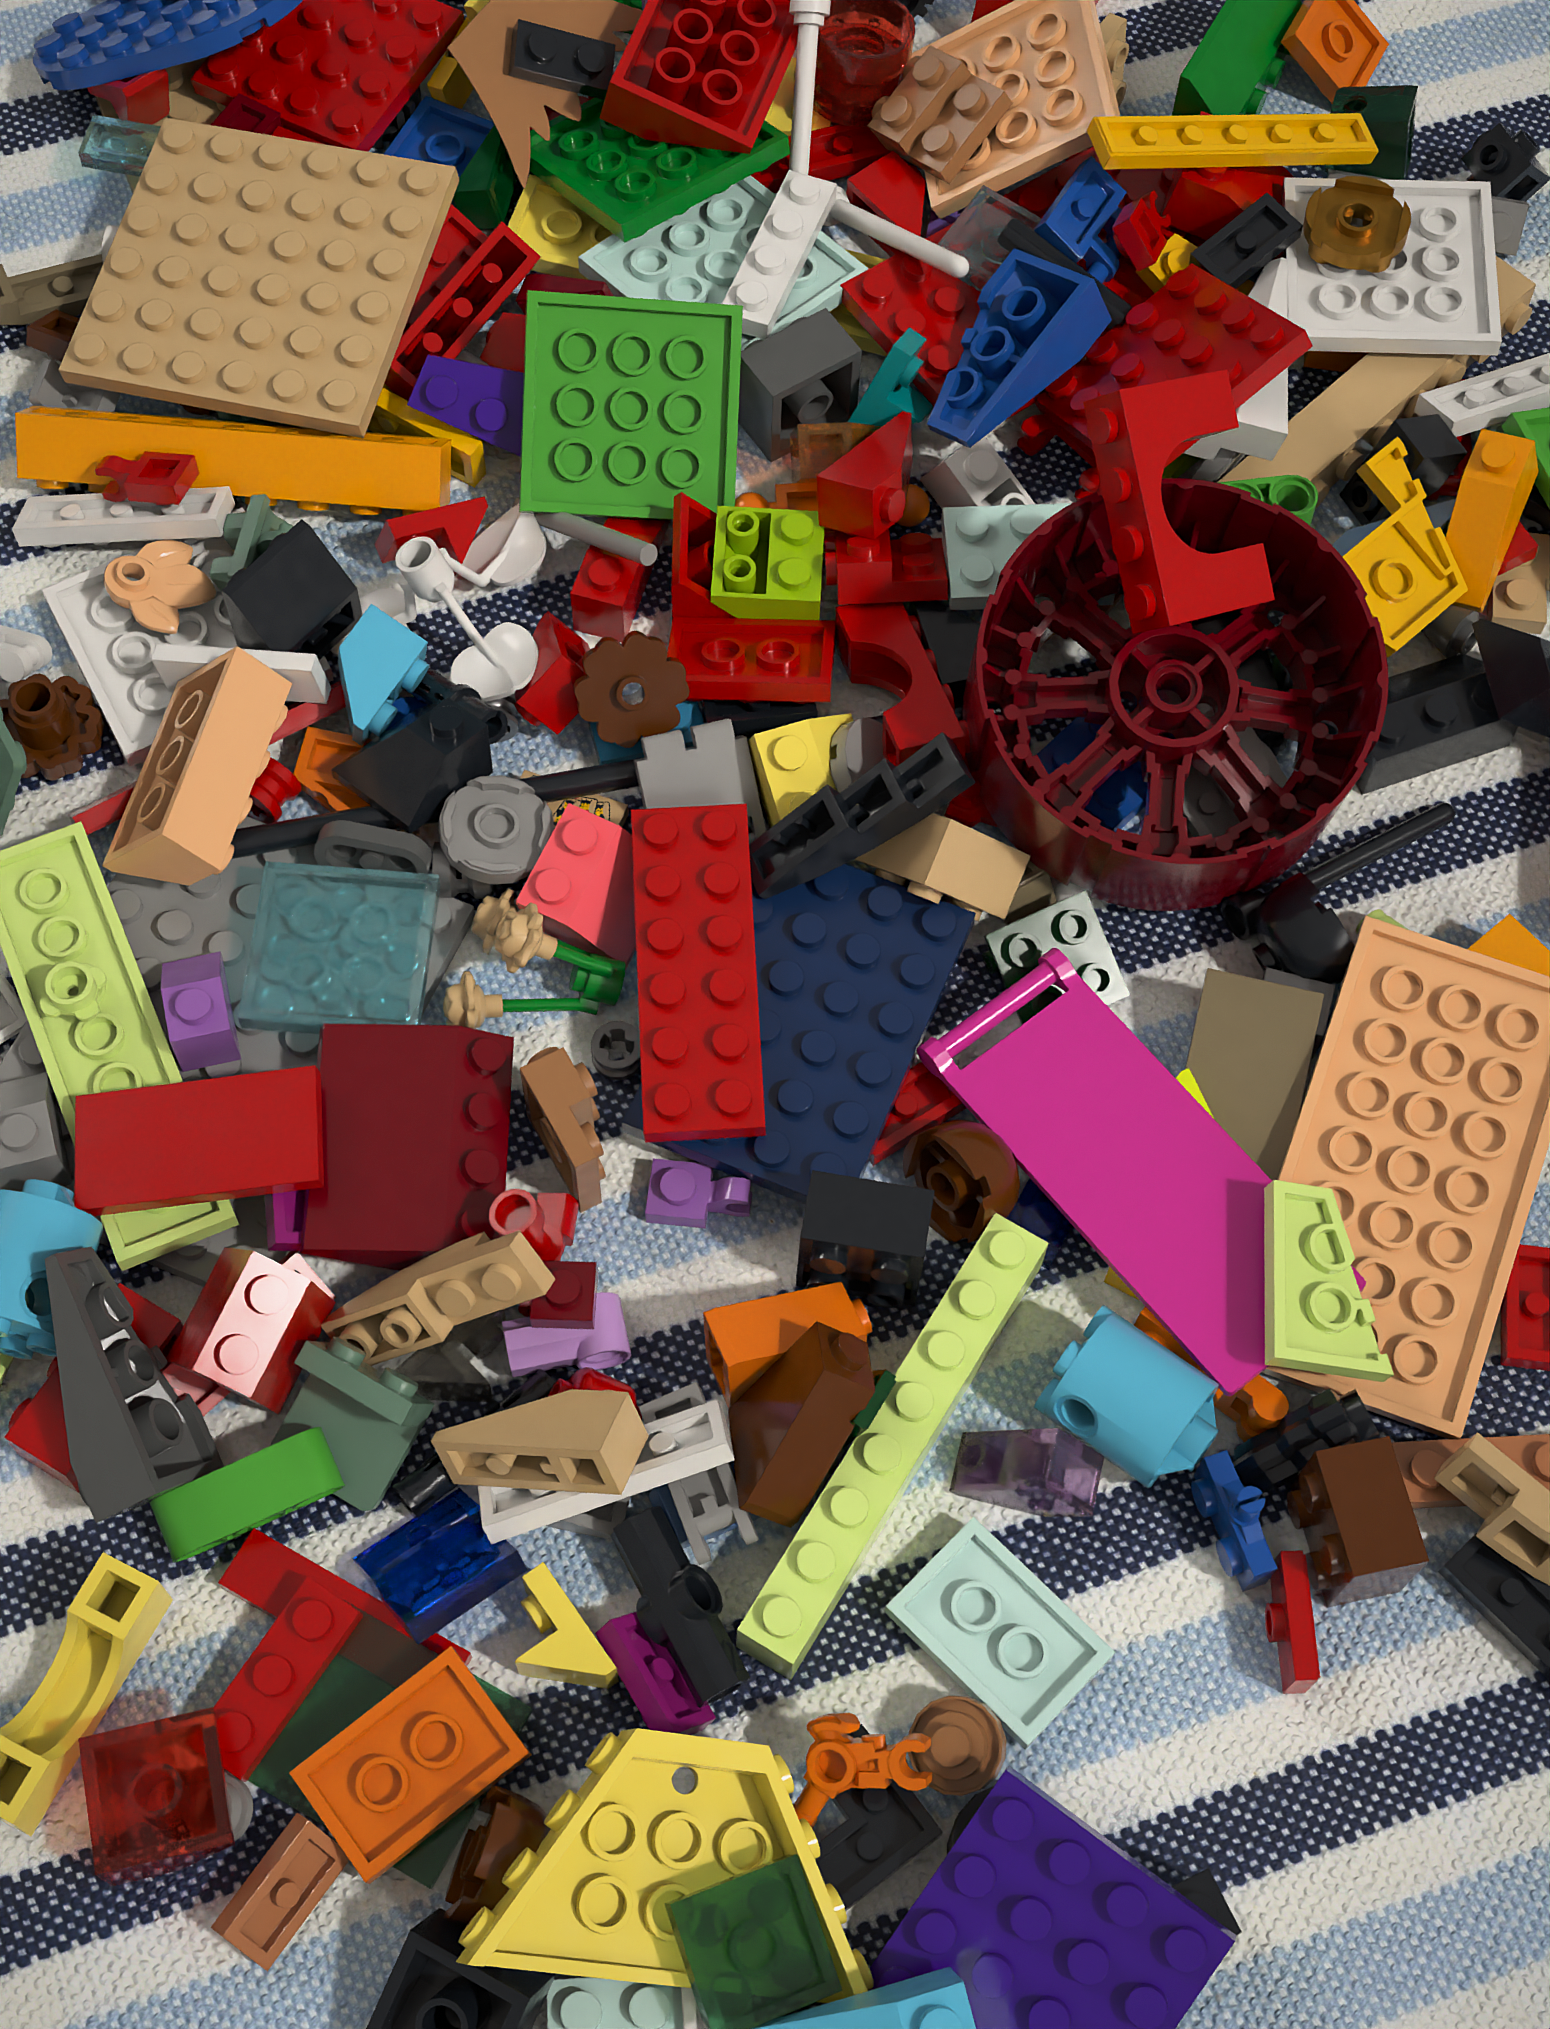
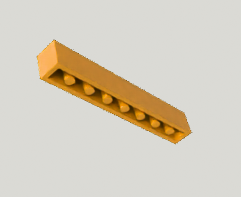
M31 406L15 413L17 478L36 479V487L43 489H65L69 487V482L88 484V491L103 493L109 482L115 480L109 476L96 475L95 469L103 457L115 455L127 460L138 461L144 451L194 455L199 475L190 488L229 486L233 496H245V504L249 505L251 495L266 494L270 499L269 506L277 505V499L297 501V508L303 510H328L329 503L350 505V512L354 514L377 515L382 513V508L402 509V516L450 504L452 439L366 432L364 438L305 427L45 406Z

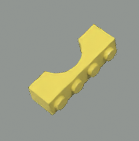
M104 1552L67 1610L64 1636L46 1676L23 1709L11 1721L0 1728V1820L29 1836L33 1835L173 1601L159 1581Z

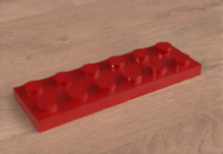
M747 804L631 810L644 1141L646 1143L766 1136Z

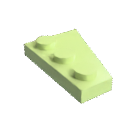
M1273 1180L1264 1188L1265 1365L1384 1382L1392 1377L1394 1373L1387 1353L1380 1354L1371 1324L1376 1319L1369 1298L1362 1299L1351 1267L1355 1256L1333 1190L1330 1188Z

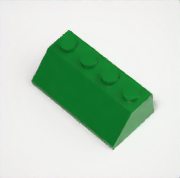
M1226 0L1180 75L1172 116L1199 115L1201 111L1211 115H1259L1266 100V88L1271 87L1275 89L1285 68L1286 60L1284 58L1286 55L1291 56L1281 43V40L1302 6L1301 0Z

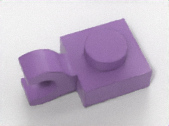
M653 1158L645 1209L646 1223L706 1229L708 1212L749 1217L753 1195L750 1191L751 1180L739 1177H726L712 1181L713 1168L705 1164Z

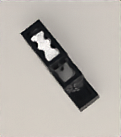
M941 732L897 767L884 758L840 793L828 784L749 844L751 880L758 895L767 899L822 876L875 849L925 819L975 784L976 781L954 741Z

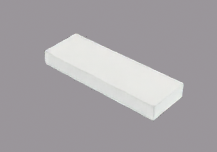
M156 643L151 660L168 691L174 692L178 681L233 648ZM242 649L292 683L286 701L327 704L331 686L317 655Z

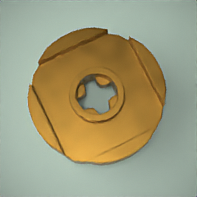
M1365 176L1342 177L1336 179L1334 187L1326 189L1322 193V187L1316 190L1308 201L1303 223V233L1309 244L1308 254L1311 259L1320 264L1330 263L1346 269H1365L1372 273L1385 271L1390 266L1391 260L1402 251L1407 240L1411 224V212L1407 203L1404 201L1402 207L1400 202L1393 197L1394 188L1383 181ZM1352 218H1358L1363 220L1362 225L1364 227H1355L1349 224L1352 222Z

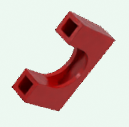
M1227 369L1120 389L1084 401L1087 432L1092 442L1099 475V488L1104 498L1112 535V548L1118 563L1125 596L1124 604L1129 615L1132 633L1169 627L1275 600L1263 543L1216 554L1199 552L1189 547L1177 536L1166 517L1161 495L1162 475L1165 464L1173 450L1182 442L1205 438L1239 427Z

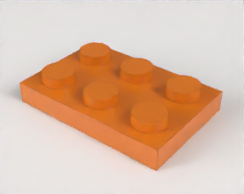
M450 1646L296 1766L289 1774L365 1883L371 1884L532 1754L456 1650Z

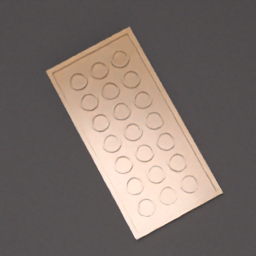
M1365 916L1361 923L1354 944L1355 947L1350 957L1277 1180L1333 1190L1355 1256V1260L1351 1265L1366 1281V1285L1360 1294L1362 1299L1369 1298L1376 1319L1371 1324L1380 1354L1387 1353L1394 1375L1384 1382L1271 1365L1262 1373L1318 1393L1331 1389L1339 1397L1356 1389L1368 1411L1446 1439H1461L1550 1143V977Z

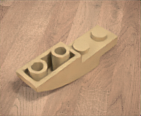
M520 1230L492 1241L485 1232H482L435 1252L379 1282L328 1315L321 1324V1327L330 1339L333 1336L338 1337L366 1353L363 1362L373 1366L441 1343L455 1325L543 1296L555 1281V1277Z
M1477 1432L1442 1464L1434 1479L1484 1519L1476 1537L1514 1565L1550 1586V1491Z

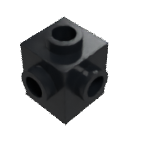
M1500 122L1493 129L1481 134L1475 140L1472 148L1461 158L1472 173L1466 180L1490 182L1491 196L1526 202L1550 180V176L1535 157L1541 150L1531 136L1523 129H1520L1515 134Z

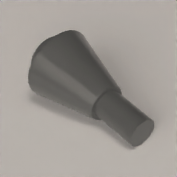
M1450 605L1421 631L1446 658L1455 656L1458 653L1464 655L1477 642L1472 624L1479 620V613Z

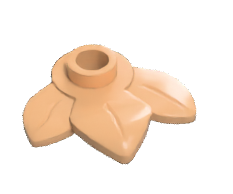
M160 540L148 543L136 556H121L112 560L104 572V587L110 598L117 605L131 609L134 618L139 624L161 633H177L179 626L178 609L201 605L213 600L216 596L215 587L207 575L197 567L189 564L193 548L180 541ZM126 577L138 579V581H131Z

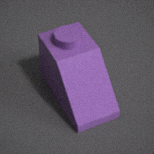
M221 951L162 963L161 995L169 1041L182 1072L241 1060Z

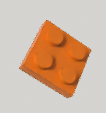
M1305 0L1281 40V43L1289 51L1291 57L1298 62L1317 85L1320 92L1327 97L1339 113H1343L1350 108L1337 101V91L1342 87H1365L1389 45L1354 0Z

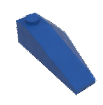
M1014 248L980 293L977 301L980 311L973 328H966L961 340L964 350L957 367L949 371L927 423L929 429L971 448L1079 362L1112 321L1094 279Z

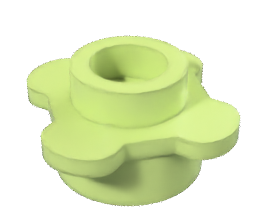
M76 961L60 962L53 965L48 970L44 986L47 995L43 996L39 1002L44 1015L50 1018H55L60 1014L73 1015L82 1022L94 1019L100 1010L96 1002L99 990L107 983L104 971L97 966L88 968ZM73 988L79 989L75 996L68 995L69 990Z

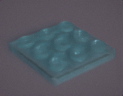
M266 861L238 1014L241 1028L320 1034V1027L324 1023L421 1025L441 888L439 875Z

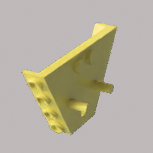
M640 1728L622 1730L618 1737L610 1732L596 1746L585 1764L592 1773L577 1794L568 1789L554 1804L544 1821V1824L551 1830L541 1842L536 1853L526 1847L513 1861L502 1879V1883L509 1888L508 1892L492 1911L484 1906L472 1918L459 1938L458 1942L465 1949L456 1960L458 1963L471 1966H491L830 2003L866 1992L873 1988L874 1985L866 1960L858 1949L851 1950L841 1924L847 1921L843 1902L834 1886L830 1883H824L815 1859L820 1857V1847L816 1835L806 1819H798L789 1794L794 1792V1783L783 1758L779 1754L773 1755L769 1745ZM680 1767L689 1768L695 1777L694 1787L687 1794L677 1792L672 1784L673 1774Z

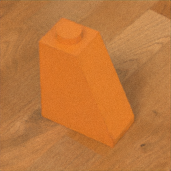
M842 1282L716 1307L703 1312L706 1359L728 1409L816 1321L841 1332L853 1334L867 1342V1334L872 1332L871 1321L862 1301L859 1298L851 1301Z

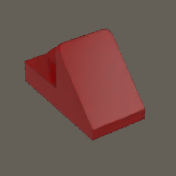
M166 68L87 88L91 95L111 101L126 134L129 136L136 135L166 117L170 112L169 80Z
M485 497L387 519L374 544L381 562L395 561L398 550L407 541L416 537H429L439 549L445 548L451 558L462 564L488 508Z

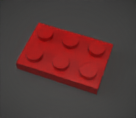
M673 617L667 657L679 659L685 667V680L690 690L686 701L696 702L703 699L738 700L744 703L755 701H791L798 704L831 702L836 620Z

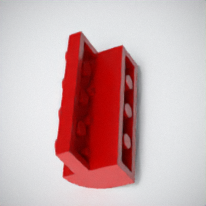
M451 204L384 384L394 394L409 401L427 355L455 359L521 283L541 256L503 221L487 237Z

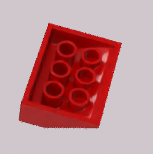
M648 0L610 80L600 119L645 140L750 154L797 48L798 26L794 25V15L789 13L790 0Z

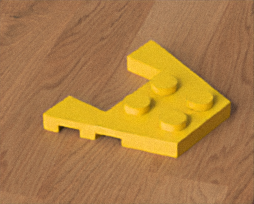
M1398 436L1356 471L1388 509L1391 516L1342 556L1367 593L1365 600L1372 617L1378 618L1387 658L1397 652L1468 591L1441 527L1434 529L1422 502L1427 497L1420 480H1412L1403 460L1408 453Z

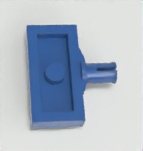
M1227 1450L1204 1457L1193 1475L1195 1481H1192L1191 1489L1199 1512L1204 1518L1211 1516L1220 1537L1216 1541V1550L1220 1563L1229 1577L1236 1575L1242 1592L1264 1585L1278 1569L1258 1519L1260 1511L1265 1505V1497L1259 1499L1263 1493L1257 1487L1243 1486Z

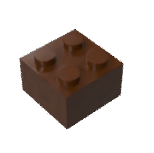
M1390 1436L1314 1452L1290 1486L1292 1491L1287 1493V1506L1291 1521L1296 1529L1303 1528L1310 1550L1309 1553H1306L1311 1586L1315 1591L1322 1590L1327 1608L1400 1592L1429 1562V1558Z

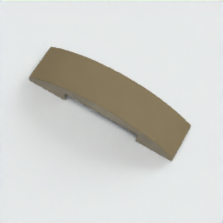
M102 254L7 277L3 265L0 264V325L32 324L56 309L72 316L82 314L102 268Z

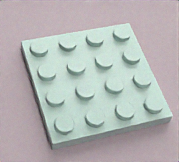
M750 175L731 185L726 191L715 194L690 207L685 213L674 216L649 229L638 238H633L624 243L612 234L578 256L579 272L588 280L605 282L615 297L722 304L776 195ZM820 230L769 337L787 328L798 318L809 317L824 308H827L830 312L842 304L843 288L840 285L869 268ZM742 333L741 351L750 343L761 338Z

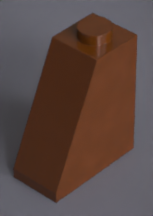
M816 1321L728 1409L739 1509L792 1528L800 1520L852 1432L854 1425L850 1422L861 1410L866 1408L875 1393L867 1342L860 1340L853 1334L841 1332Z

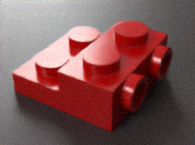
M889 528L875 540L838 530L824 532L826 586L837 585L838 605L948 600V578L942 538H932L924 533H910L903 535L900 540H890Z

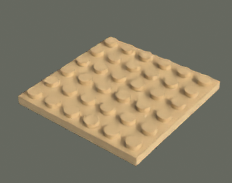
M165 117L58 369L66 383L364 438L460 181L456 167Z

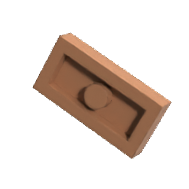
M296 1813L210 1928L268 1971L349 1862V1858L339 1844L311 1821Z

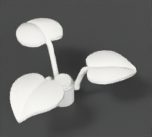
M519 503L493 522L471 543L462 564L451 558L445 548L439 549L429 537H416L407 541L400 547L395 557L396 566L404 576L398 581L404 593L393 588H381L367 593L359 598L362 614L373 604L408 628L406 623L413 621L417 616L415 594L420 599L429 602L443 600L475 644L463 650L454 660L451 667V681L456 685L467 684L479 693L483 702L501 699L514 694L516 690L522 689L530 682L537 666L539 651L532 635L522 626L506 622L497 625L483 639L451 592L454 588V572L479 587H485L490 580L501 587L512 586L530 576L540 566L546 553V540L534 513H519ZM348 634L330 650L337 657L339 647Z

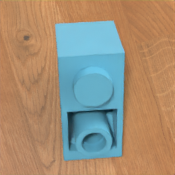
M373 604L368 607L339 647L338 668L352 740L361 746L371 733L379 737L388 728L398 710L392 705L403 689L412 693L422 681L430 666L424 661L428 642Z

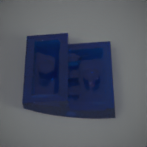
M461 1488L435 1503L418 1519H411L352 1558L381 1601L417 1644H420L528 1571L517 1549L506 1539L494 1544L490 1543L482 1528L480 1505Z

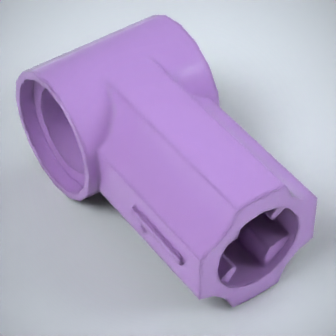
M597 1293L594 1329L532 1328L530 1316L502 1322L512 1378L533 1374L539 1369L548 1371L577 1365L579 1369L585 1367L595 1370L607 1369L620 1365L631 1357L621 1300L618 1294Z

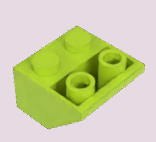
M717 506L711 603L736 618L819 620L824 527L819 526L818 511Z

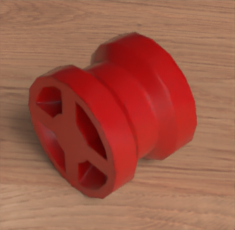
M271 757L263 773L255 779L249 795L253 803L248 815L265 824L277 822L282 815L281 807L286 801H294L302 790L301 783L288 768Z

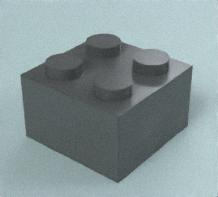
M827 308L809 317L798 318L787 328L764 340H756L741 351L738 423L770 462L847 423L858 405L862 350Z

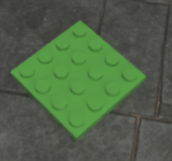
M528 290L526 293L519 513L567 512L575 516L673 521L674 496L680 492L716 514L717 506L735 507L743 306Z

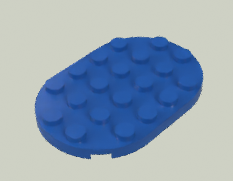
M107 0L81 14L78 12L70 13L54 21L52 26L55 32L34 44L36 51L33 56V64L43 84L51 82L55 90H75L101 85L195 61L221 52L243 42V37L256 32L264 24L270 27L294 10L303 0Z

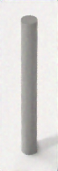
M519 497L514 501L512 508L519 503ZM567 512L534 513L540 526L642 565L650 566L657 559L658 551L655 545Z

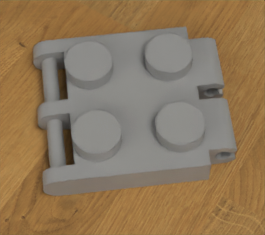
M728 718L690 727L693 747L685 748L682 731L680 730L641 738L644 758L634 760L644 809L747 804L748 827H751V832L748 833L749 844L766 832L747 737L743 735L735 737L731 719Z

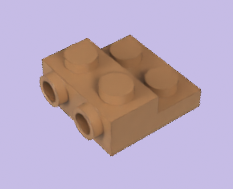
M930 45L922 56H915L907 62L903 72V80L891 96H884L875 103L872 110V120L867 126L885 149L890 152L894 151L901 158L950 184L1013 102L1005 91L971 74L962 61Z
M558 1047L546 1048L532 1056L527 1065L520 1068L527 1117L570 1195L578 1200L579 1211L582 1213L602 1203L600 1180L606 1178L604 1168L599 1159L600 1156L604 1155V1151L594 1129V1121L600 1119V1115L592 1097L598 1095V1092L588 1069L582 1062L574 1066L564 1047L560 1049Z

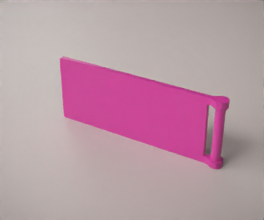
M1052 948L1038 959L1039 966L938 1040L934 1037L929 1038L917 1047V1054L925 1067L949 1087L980 1123L1002 1137L1011 1149L1020 1168L1208 1377L1219 1384L1218 1388L1226 1396H1232L1270 1366L1265 1365L1264 1188L1272 1180L1082 980L1069 959L1059 949ZM1052 984L1066 992L962 1070L953 1061V1057ZM1351 1265L1359 1291L1362 1292L1366 1281Z

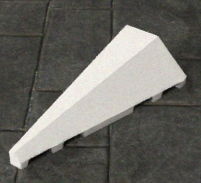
M1281 257L1265 265L1248 296L1288 319V259ZM1288 367L1236 409L1238 428L1201 438L1187 449L1184 454L1213 461L1220 448L1272 461L1288 435Z

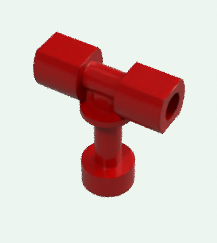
M510 1189L501 1193L493 1201L489 1210V1221L500 1237L520 1230L542 1261H561L565 1246L573 1245L579 1203L574 1196L568 1193H537L535 1200L525 1190ZM531 1300L520 1303L518 1306L519 1313L525 1317L530 1316Z

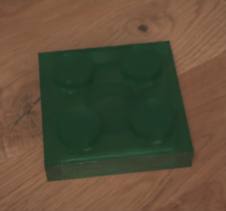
M797 1854L785 1855L664 1904L705 2029H752L843 1991Z

